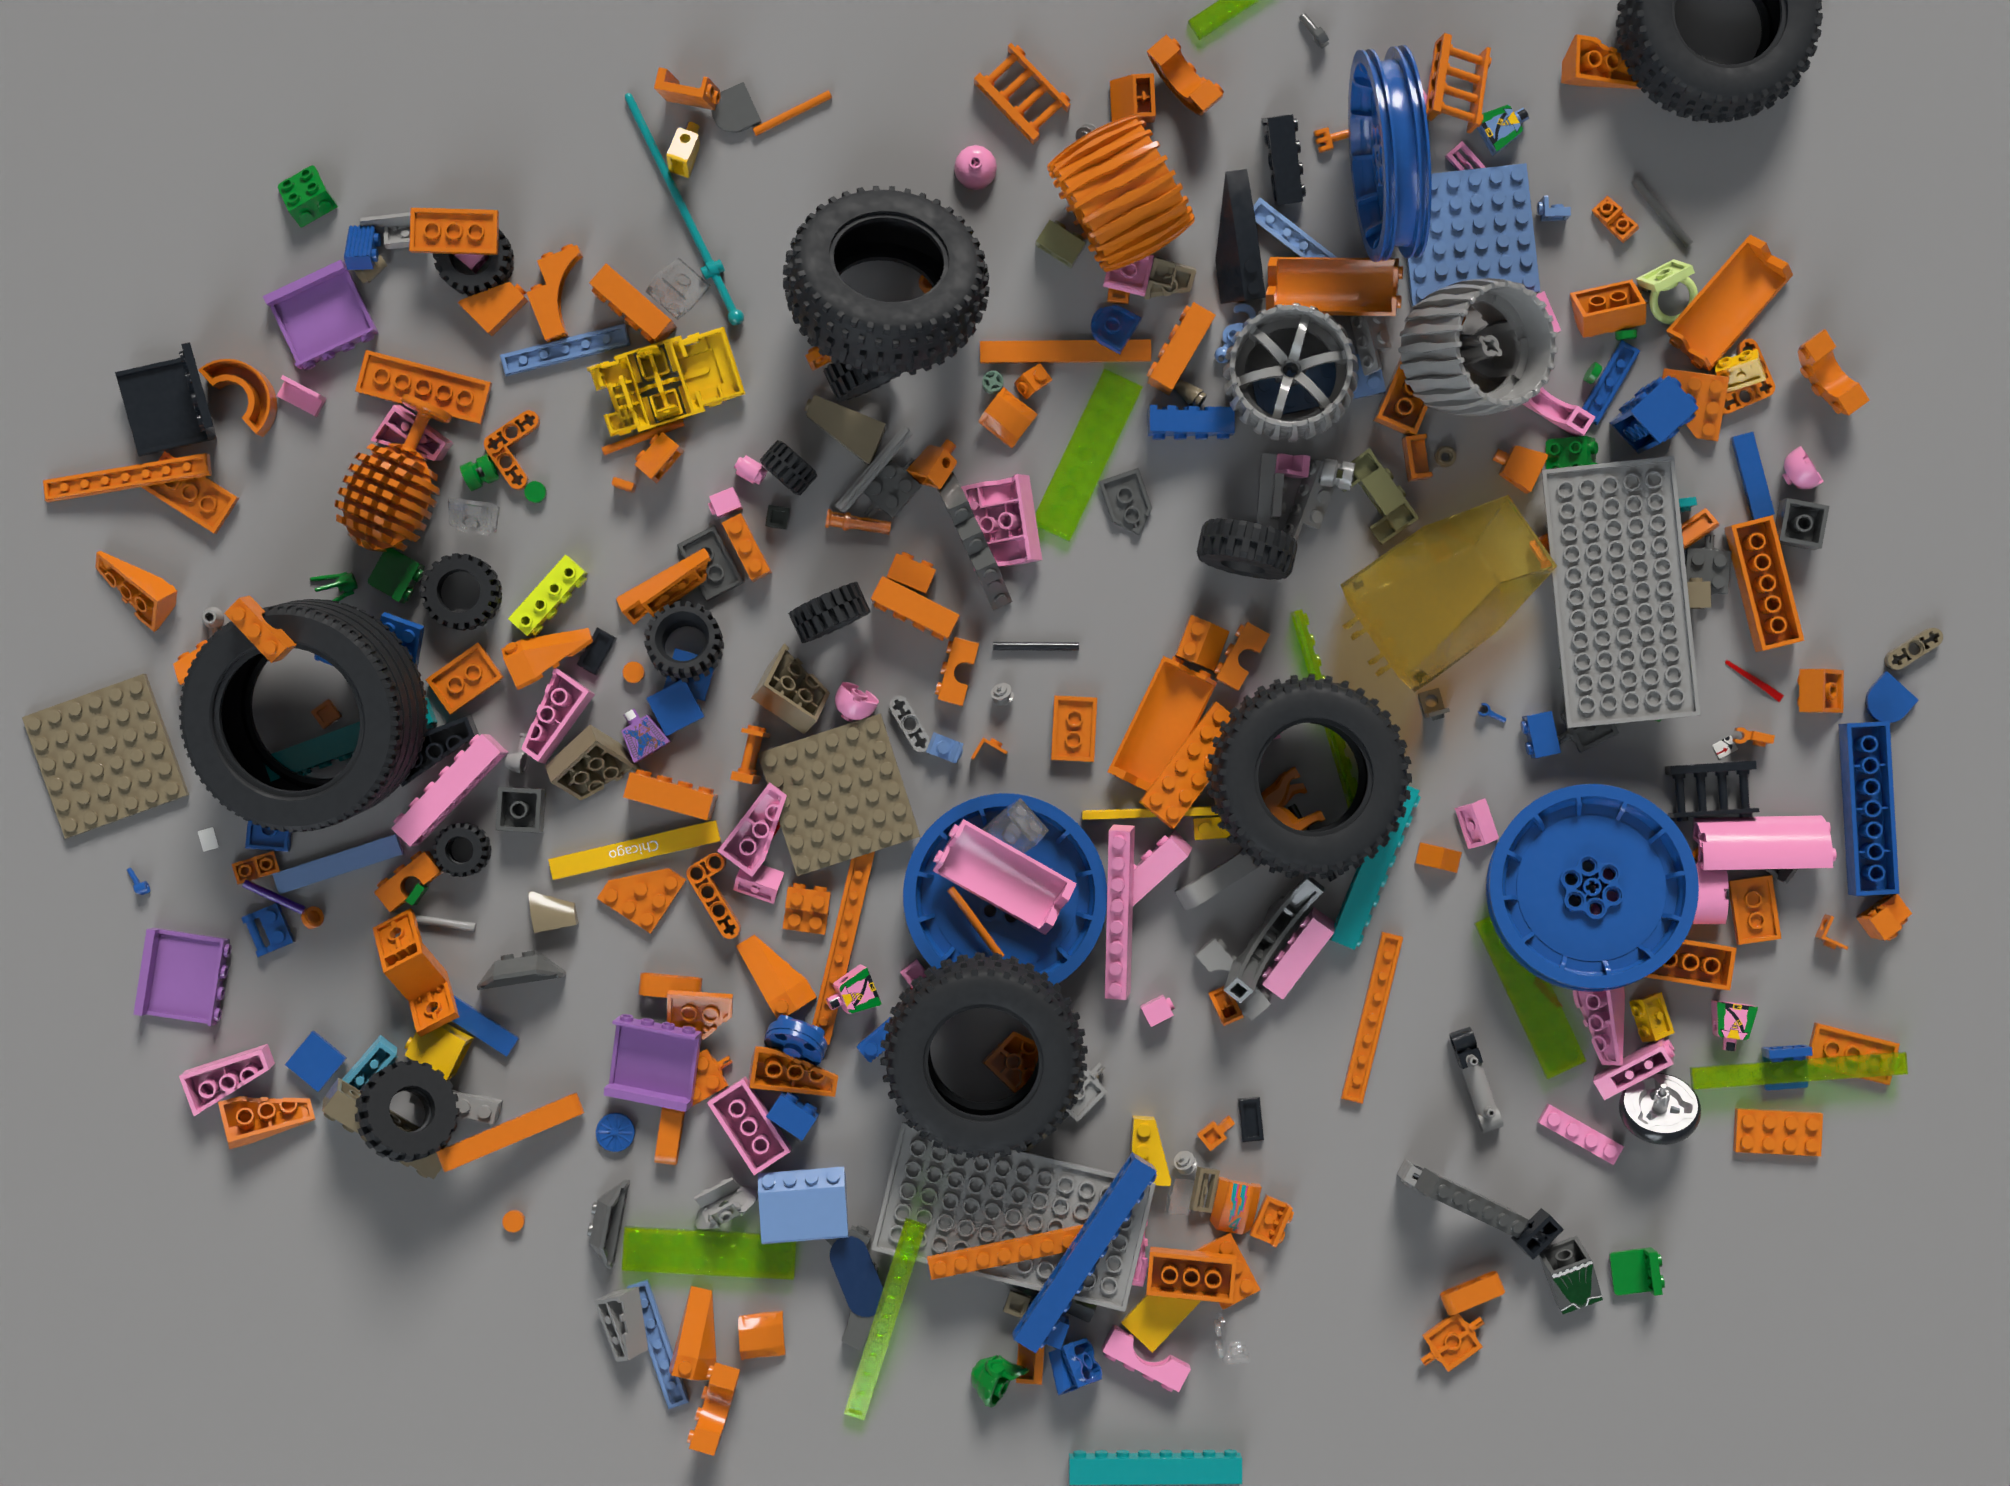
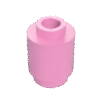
M747 455L744 458L740 457L734 466L737 469L736 474L752 484L756 483L758 485L762 483L768 471L762 464Z

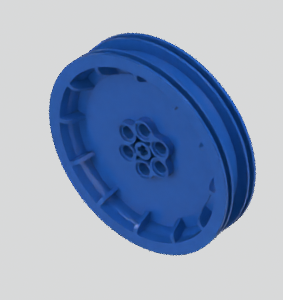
M1406 45L1390 47L1384 61H1380L1373 49H1367L1366 51L1363 49L1357 50L1353 57L1349 80L1348 133L1353 193L1362 240L1366 252L1373 262L1389 260L1394 247L1397 246L1405 258L1421 257L1426 249L1430 229L1432 177L1428 121L1418 68L1412 52Z
M1581 784L1564 787L1545 794L1526 806L1511 821L1496 844L1489 862L1486 878V899L1489 915L1499 939L1512 957L1526 970L1550 984L1584 992L1608 991L1630 985L1653 973L1665 964L1680 948L1688 935L1695 918L1699 896L1698 873L1692 851L1684 835L1672 819L1646 798L1619 787L1603 784ZM1583 862H1590L1593 870L1591 872L1584 871L1582 868ZM1603 870H1611L1614 876L1613 879H1605L1603 877ZM1565 876H1574L1576 879L1575 885H1568L1565 882ZM1589 883H1592V886H1596L1593 893L1586 889ZM1607 891H1614L1617 894V900L1614 902L1608 900L1606 896ZM1576 896L1580 902L1579 906H1571L1568 900L1569 897ZM1591 904L1599 906L1600 913L1598 915L1590 912L1589 907Z
M1010 793L990 794L970 799L955 806L937 819L924 833L916 845L907 866L903 887V906L907 926L921 955L931 967L935 966L937 969L941 968V961L951 959L952 962H956L959 955L967 954L968 958H973L976 952L985 953V957L993 955L947 892L952 886L957 889L1004 954L1002 959H1010L1011 956L1019 959L1018 964L1023 963L1026 965L1027 962L1035 966L1034 971L1039 972L1040 975L1045 971L1049 976L1047 981H1050L1053 985L1066 979L1085 961L1094 948L1103 928L1107 910V882L1102 861L1094 844L1085 831L1070 816L1057 807L1034 797ZM964 819L1076 883L1069 901L1060 910L1054 926L1046 935L1018 919L1012 922L1005 919L1006 912L997 907L995 915L987 916L984 913V908L990 903L933 871L936 865L933 860L938 851L943 852L951 838L948 835L954 824L959 826Z

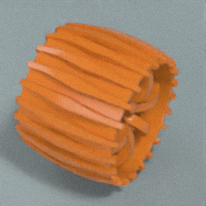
M1137 114L1109 122L1087 133L1065 148L1047 165L1050 177L1052 179L1056 178L1053 182L1054 187H1060L1062 190L1059 193L1060 199L1066 198L1069 204L1066 207L1067 212L1073 211L1077 219L1073 222L1074 225L1080 224L1084 231L1081 236L1084 239L1088 238L1091 243L1088 249L1090 252L1096 251L1097 254L1094 256V259L1097 262L1101 261L1099 266L1104 272L1123 268L1154 254L1181 235L1195 221L1192 207H1186V204L1189 202L1188 197L1181 196L1182 184L1176 185L1172 177L1176 174L1175 170H1168L1165 161L1168 160L1167 156L1161 157L1157 150L1160 147L1159 142H1152L1150 139L1153 135L1152 131L1144 129L1146 123Z

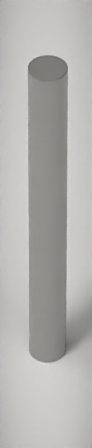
M390 912L389 919L400 913ZM415 915L417 923L422 925L474 932L476 930V923Z

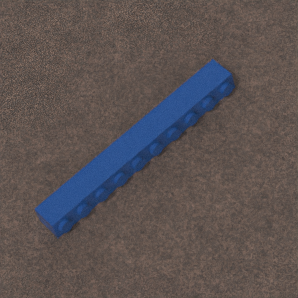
M1133 1152L1130 1154L1013 1330L1012 1335L1016 1342L1034 1353L1039 1348L1042 1349L1045 1346L1048 1334L1051 1330L1054 1331L1057 1328L1060 1316L1063 1312L1066 1313L1069 1310L1072 1298L1075 1294L1081 1292L1084 1280L1087 1276L1093 1274L1096 1262L1099 1258L1105 1256L1108 1244L1111 1240L1117 1238L1120 1233V1226L1124 1221L1127 1222L1132 1215V1208L1143 1199L1146 1187L1155 1181L1157 1171L1154 1165Z

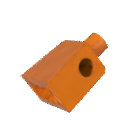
M946 439L941 447L927 446L906 471L919 484L941 489L957 464V460L951 455L956 445Z
M1514 445L1509 453L1497 449L1492 460L1503 465L1499 472L1501 477L1522 492L1528 494L1532 491L1548 454Z

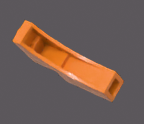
M573 244L562 247V251L557 253L548 252L541 256L542 259L537 260L546 285L537 284L530 288L531 291L526 292L547 343L568 336L562 318L561 296L568 274L575 264L583 258L578 245L573 246Z

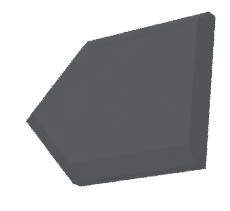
M1139 468L1098 481L1112 523L1140 535L1152 510V505Z

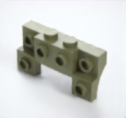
M1370 448L1351 461L1355 463L1351 488L1358 483L1383 517L1369 527L1382 545L1418 520L1419 517L1405 499L1406 493L1400 485L1396 486L1392 480L1394 479L1393 474L1388 468H1383ZM1338 470L1336 478L1342 479L1343 471Z

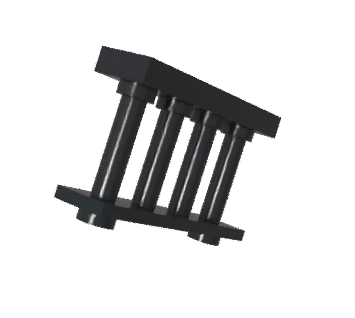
M1756 761L1665 766V775H1672V779H1675L1677 812L1668 813V816L1675 818V821H1689L1688 817L1724 814H1739V817H1753L1752 813L1760 811L1759 808H1750L1748 774H1750V770L1757 769ZM1728 771H1736V775H1739L1741 808L1728 809L1726 779ZM1707 772H1715V776L1718 778L1720 810L1707 811L1705 786ZM1689 773H1694L1697 784L1698 811L1686 812L1684 778Z

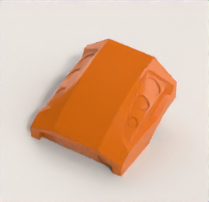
M1003 387L984 411L978 423L1013 449L1038 414Z
M783 1311L739 1315L738 1332L741 1360L786 1354Z

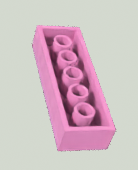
M475 735L468 743L470 747L465 752L461 750L454 757L455 762L450 767L446 766L438 774L440 778L435 783L432 781L424 788L425 794L420 799L416 797L409 804L408 807L410 809L405 814L401 813L393 821L395 825L391 829L409 846L420 845L508 753L491 735Z

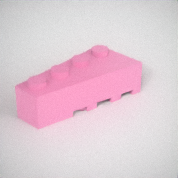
M555 668L552 672L553 675L550 683L547 684L541 705L539 704L534 722L531 724L521 748L533 759L543 764L547 762L595 695L559 668Z
M265 1044L184 1071L179 1078L193 1116H196L268 1071L275 1064L269 1045Z

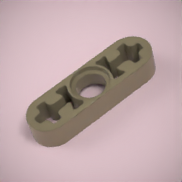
M1928 628L1886 654L1884 658L1886 667L1891 670H1899L1939 646L1943 641L1942 632L1937 628ZM1929 633L1936 635L1934 638L1935 642L1930 641L1925 644L1922 642L1930 637ZM1911 643H1916L1919 647L1916 655H1912L1908 650ZM1902 654L1906 656L1899 659L1898 664H1892L1891 662L1894 660L1893 656L1897 657Z

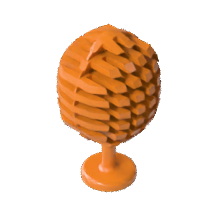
M406 394L403 395L402 403L416 411L417 416L405 443H388L390 447L380 448L371 443L367 449L372 451V455L368 456L358 452L354 459L362 464L360 466L352 463L349 465L347 470L354 474L352 477L344 475L342 482L348 485L347 489L339 487L337 494L344 497V502L335 500V507L342 510L344 517L336 514V521L347 527L348 535L356 544L370 551L382 552L387 551L385 549L391 547L404 551L408 546L404 545L402 541L407 539L417 542L421 537L413 532L415 529L425 531L427 525L421 521L423 519L430 520L432 513L427 509L428 507L435 508L437 501L431 498V494L440 496V489L431 482V480L437 481L438 474L428 468L426 459L416 449L430 419L449 423L453 416L428 402Z

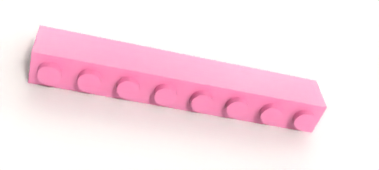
M1113 824L1109 829L1105 968L1106 999L1126 1000L1131 993L1135 826Z

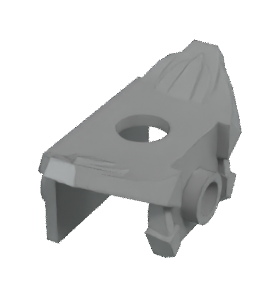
M731 1177L720 1181L718 1185L710 1189L701 1191L699 1195L694 1197V1200L701 1206L695 1221L697 1229L721 1228L720 1225L738 1215L742 1217L758 1200L757 1190L739 1186Z

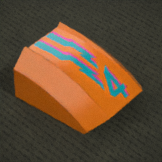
M1219 1177L1209 1220L1217 1230L1240 1235L1251 1230L1258 1207L1261 1185Z

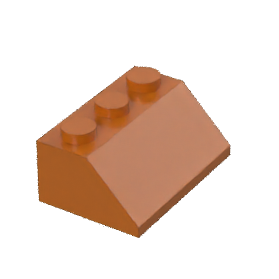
M1632 279L1570 293L1576 326L1583 338L1646 324V302Z

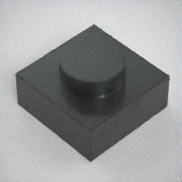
M768 505L765 527L787 530L790 508Z

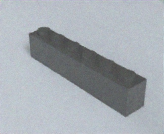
M1426 1168L1423 1169L1414 1186L1429 1197L1518 1239L1528 1222L1527 1218L1514 1210Z

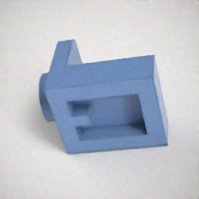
M1547 195L1543 196L1540 202L1537 203V214L1540 215L1541 221H1564L1571 216V207L1555 204L1549 208V197Z
M933 732L926 752L956 764L957 760L962 756L963 743Z

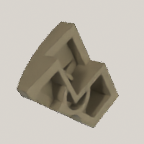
M1154 257L1146 293L1143 298L1148 300L1163 295L1169 296L1179 292H1190L1197 271L1196 268Z
M534 891L528 892L534 933L579 924L574 902L560 900L556 897L546 896Z

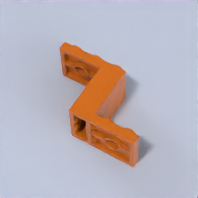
M410 908L373 927L383 973L408 1000L417 1034L422 1037L459 1018L448 973L423 944L414 911ZM438 1006L437 1009L432 1012V1009Z

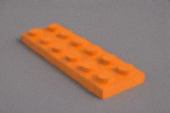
M366 350L355 392L403 404L402 398L404 394L410 395L446 411L453 418L482 425L492 383Z
M1217 701L1212 704L1139 801L1140 804L1171 829L1177 826L1209 783L1206 771H1211L1212 764L1209 763L1207 758L1208 754L1214 755L1216 748L1213 747V738H1220L1222 734L1219 731L1221 722L1228 723L1231 719L1229 717L1230 712Z

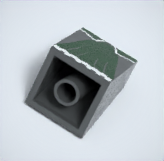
M1577 1236L1547 1246L1538 1255L1555 1303L1562 1314L1573 1312L1603 1300L1592 1259Z

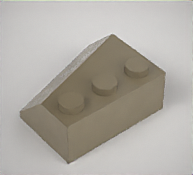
M784 643L766 668L751 699L805 734L817 722L830 692L813 674H808L801 666L803 663L798 657L794 659L788 652V646Z
M592 725L584 729L545 766L550 782L579 800H583L604 789V785L614 779L617 782L624 778L623 774L631 770L635 772L636 769H641L638 763L633 762L631 755L619 742Z

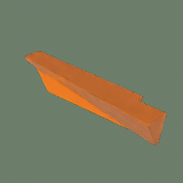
M703 548L618 596L616 600L622 613L634 625L648 612L652 617H655L654 614L657 611L662 612L664 610L663 606L667 604L669 606L702 584L706 581V568L708 562L711 561L707 550Z

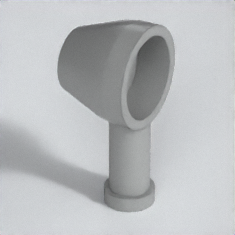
M209 607L202 614L203 623L209 627V638L218 631V627L224 622V613L216 607ZM210 613H212L214 616L213 620L211 621L208 620V615Z
M520 733L517 753L508 754L505 759V767L518 774H524L528 764V756L521 750L527 736L525 733Z

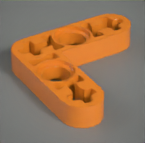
M1753 339L1741 341L1737 345V355L1743 352L1745 344L1751 346L1752 350L1758 349L1759 359L1766 375V380L1762 381L1763 385H1768L1769 389L1766 392H1761L1760 387H1762V383L1759 382L1727 393L1725 402L1734 399L1735 403L1729 405L1727 409L1724 408L1723 415L1765 399L1775 391V383L1760 348ZM1741 391H1747L1750 394L1748 402L1740 400L1739 394Z
M531 410L524 411L488 435L484 440L485 450L508 484L516 490L525 489L528 484V476L509 447L539 427L540 418ZM528 415L531 418L535 417V419H533L534 424L532 426L529 424L523 426V428L526 429L524 432H522L521 427L516 424L518 421L520 422V424H524L527 421L526 417ZM509 427L517 428L518 434L515 438L507 437L506 431ZM500 433L502 434L503 438L506 441H508L506 444L504 443V441H500L497 444L498 448L496 450L494 448H489V446H491L490 441L492 439L494 441H498L501 439V437L498 436ZM505 456L510 457L512 460V464L508 468H503L500 464L501 459ZM514 470L516 475L519 477L523 476L521 479L522 484H513L515 481L514 476L511 473L507 476L506 473Z

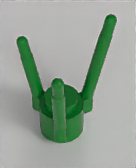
M346 571L340 574L310 578V581L337 579L334 583L315 588V592L338 587L340 592L344 591L343 594L332 601L339 602L345 597L353 595L354 590L358 589L352 572L347 573Z

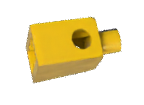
M688 122L685 129H677L666 155L668 169L671 173L690 178L700 148L699 135L697 134L700 127L696 123Z

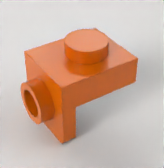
M1041 363L1023 373L1014 384L1019 393L1027 400L1035 392L1048 385L1052 378Z

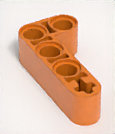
M715 852L691 865L687 870V878L721 935L727 939H732L740 934L741 924L712 878L713 875L723 870L726 866L725 856ZM713 856L720 858L721 865L719 868L711 866L710 860ZM695 867L702 870L703 876L701 879H695L692 876V871ZM705 886L713 888L714 894L711 898L704 896L703 889ZM717 904L723 905L725 908L723 916L715 914L714 908ZM728 915L731 918L728 919L727 922L730 926L734 924L736 927L733 930L734 934L732 932H726V929L728 928L726 922H723L722 924L720 923V920L725 919Z

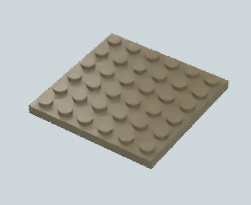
M147 674L138 675L22 717L65 839L189 795Z
M881 713L757 753L767 785L770 782L787 795L779 822L797 876L920 837Z

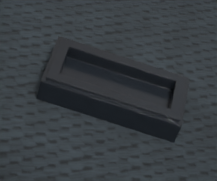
M598 627L592 636L593 642L585 648L577 663L579 667L594 675H597L617 639Z
M1260 1097L1239 1098L1238 1106L1242 1142L1264 1140Z

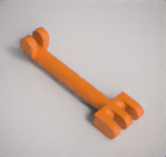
M1326 127L1313 132L1314 136L1323 135L1322 138L1316 139L1317 145L1325 143V146L1318 148L1319 153L1333 150L1332 142L1349 138L1348 129L1330 134L1329 128Z

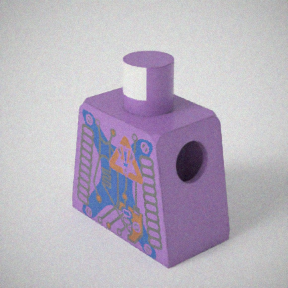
M635 709L624 714L629 726L621 731L634 763H638L672 742L668 736H665L663 730L650 715L640 719Z

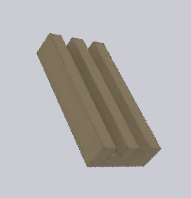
M1197 1166L1189 1209L1212 1213L1220 1174L1219 1170ZM1209 1174H1211V1179H1210V1184H1209V1189H1208L1207 1184H1208ZM1207 1194L1205 1207H1203L1205 1195Z

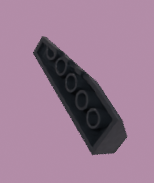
M1247 169L1225 172L1215 256L1220 304L1266 298L1257 226Z

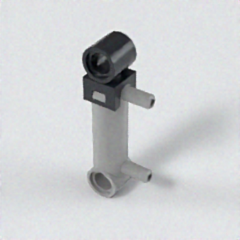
M1471 1027L1449 1033L1458 1065L1462 1069L1476 1111V1119L1481 1132L1485 1133L1503 1127V1120L1495 1104L1483 1068V1060Z

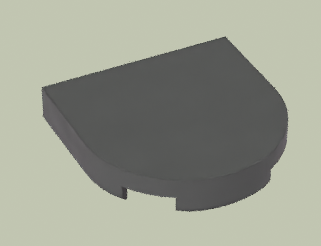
M744 82L722 91L719 104H716L715 110H711L716 125L727 132L739 133L762 123Z

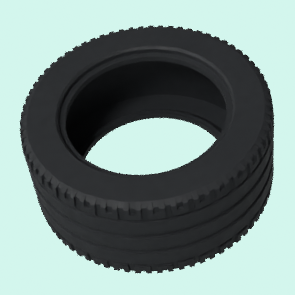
M303 599L262 608L265 611L262 615L264 620L273 628L282 629L296 644L294 648L314 653L332 664L346 679L356 698L360 715V731L355 751L346 767L335 778L319 779L307 777L288 769L271 755L261 741L254 723L252 701L257 678L269 660L230 621L221 627L220 630L216 631L207 640L208 643L203 644L201 650L195 655L197 658L192 660V665L187 671L188 676L184 679L185 684L181 690L183 695L180 696L181 705L179 706V710H181V715H179V720H181L180 730L183 732L181 738L185 742L183 744L184 749L187 748L188 753L186 755L188 758L190 757V764L196 770L195 774L201 778L200 782L207 786L206 790L210 791L215 799L218 798L220 800L219 803L221 805H225L229 811H234L235 815L241 816L243 820L252 821V824L260 825L263 828L270 827L271 830L282 832L288 830L289 832L313 831L339 824L374 807L391 795L400 786L399 784L405 781L411 772L410 769L415 766L420 756L418 753L423 748L422 745L425 741L423 736L427 732L426 724L428 719L426 714H428V709L426 705L428 703L424 696L426 695V690L423 687L424 682L420 679L421 673L418 672V666L412 660L413 656L409 654L408 648L402 645V640L398 639L394 632L389 631L387 625H384L379 619H374L373 615L366 613L364 610H357L355 606L346 603L339 604L338 601ZM265 764L282 778L271 782Z

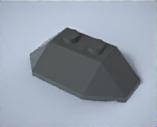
M535 950L522 952L521 957H514V954L501 955V960L495 961L479 982L477 990L561 978L566 976V971L542 953L535 954Z
M627 1179L602 1195L592 1206L591 1215L595 1216L593 1223L589 1224L587 1236H591V1246L604 1265L610 1269L615 1263L630 1180Z

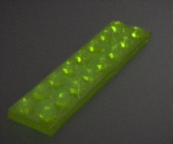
M1104 368L1035 513L1037 527L1070 542L1143 386Z
M1490 916L1475 922L1476 930L1546 1079H1550L1586 1062V1058L1551 984L1526 970L1512 957L1499 939Z
M625 1226L622 1271L794 1280L797 1241L762 1244L761 1233Z

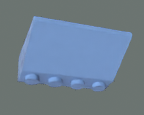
M844 1167L758 1173L762 1244L849 1237L847 1183Z

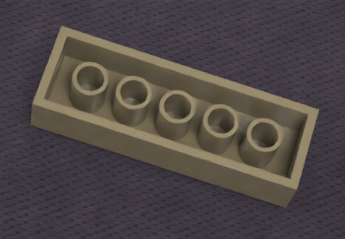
M338 1077L323 1098L322 1112H324V1116L331 1121H339L347 1131L351 1133L355 1131L359 1134L357 1129H360V1124L355 1122V1114L358 1113V1108L355 1107L357 1098L361 1096L360 1090ZM390 1110L393 1122L401 1130L413 1132L420 1128ZM364 1135L361 1136V1138L366 1142L367 1140L364 1137ZM447 1144L443 1145V1146L441 1147V1149L447 1147L448 1145H447ZM437 1153L413 1162L399 1161L404 1166H412L417 1169L416 1172L422 1177H430L433 1180L442 1169Z

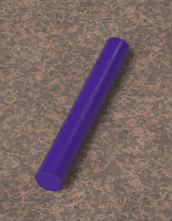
M247 879L242 885L243 888L299 914H302L306 908Z

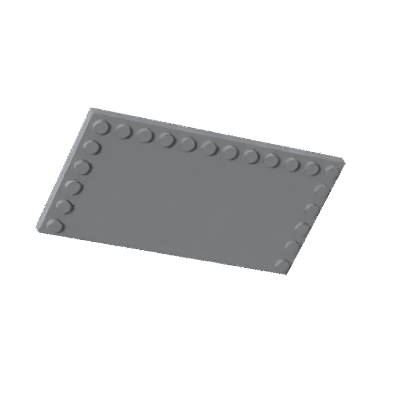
M1674 456L1542 470L1567 728L1700 716Z
M902 1122L871 1250L928 1264L927 1256L1082 1225L1086 1222L1117 1174L1025 1151L1017 1153L1016 1149L1011 1150V1155L1001 1157L1000 1153H996L995 1157L983 1159V1154H979L975 1158H966V1152H963L962 1155H954L949 1153L950 1148L948 1147L945 1150L933 1146L934 1140L930 1142L926 1138L922 1139L919 1136L920 1131L917 1132L914 1126L910 1128L906 1122ZM1155 1183L1146 1187L1143 1199L1140 1203L1134 1205L1131 1217L1127 1222L1124 1221L1122 1223L1119 1235L1115 1240L1110 1241L1107 1253L1103 1258L1098 1259L1095 1264V1271L1091 1276L1086 1277L1083 1282V1289L1079 1294H1075L1072 1299L1126 1312ZM1065 1252L967 1273L1040 1291Z

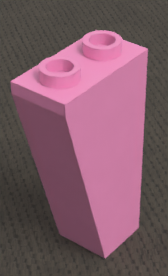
M1662 1038L1657 1041H1651L1623 1058V1065H1611L1595 1075L1593 1082L1603 1099L1606 1100L1673 1065V1057L1675 1056L1673 1051L1675 1049L1669 1039L1665 1041Z

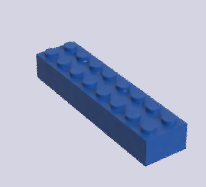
M1890 721L1838 724L1848 895L1900 894Z

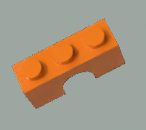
M739 513L722 522L751 581L755 582L772 573L744 516Z
M250 595L238 598L224 614L270 663L282 660L296 646L294 641L282 629H275L264 620L262 615L265 611Z
M1249 622L1245 623V625L1240 624L1235 633V636L1238 638L1234 644L1230 643L1224 653L1227 655L1223 663L1219 662L1214 670V673L1217 674L1214 679L1235 691H1239L1249 673L1239 665V654L1243 650H1251L1259 654L1270 636L1269 633Z
M954 637L953 641L949 640L946 653L950 655L948 662L943 661L940 674H944L942 683H937L935 695H939L938 700L963 706L968 685L958 682L955 679L954 671L962 663L974 665L979 643Z
M421 850L410 858L412 862L407 866L402 864L394 870L395 875L392 878L388 879L386 877L377 884L378 889L374 893L389 912L397 910L406 902L405 900L409 894L405 889V883L409 877L414 876L423 885H427L443 873V868L437 866V860L433 858L429 851H424L423 853Z

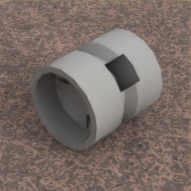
M1325 458L1320 485L1327 487L1337 485L1338 489L1350 491L1355 463L1343 461L1339 464L1336 459ZM1338 470L1343 471L1342 479L1336 478Z

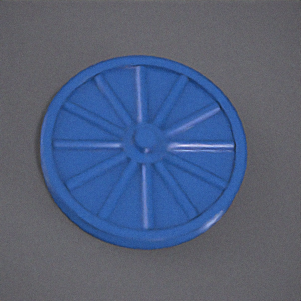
M610 1113L604 1116L596 1127L598 1143L604 1149L611 1152H619L626 1149L632 1143L635 1136L633 1122L621 1113Z

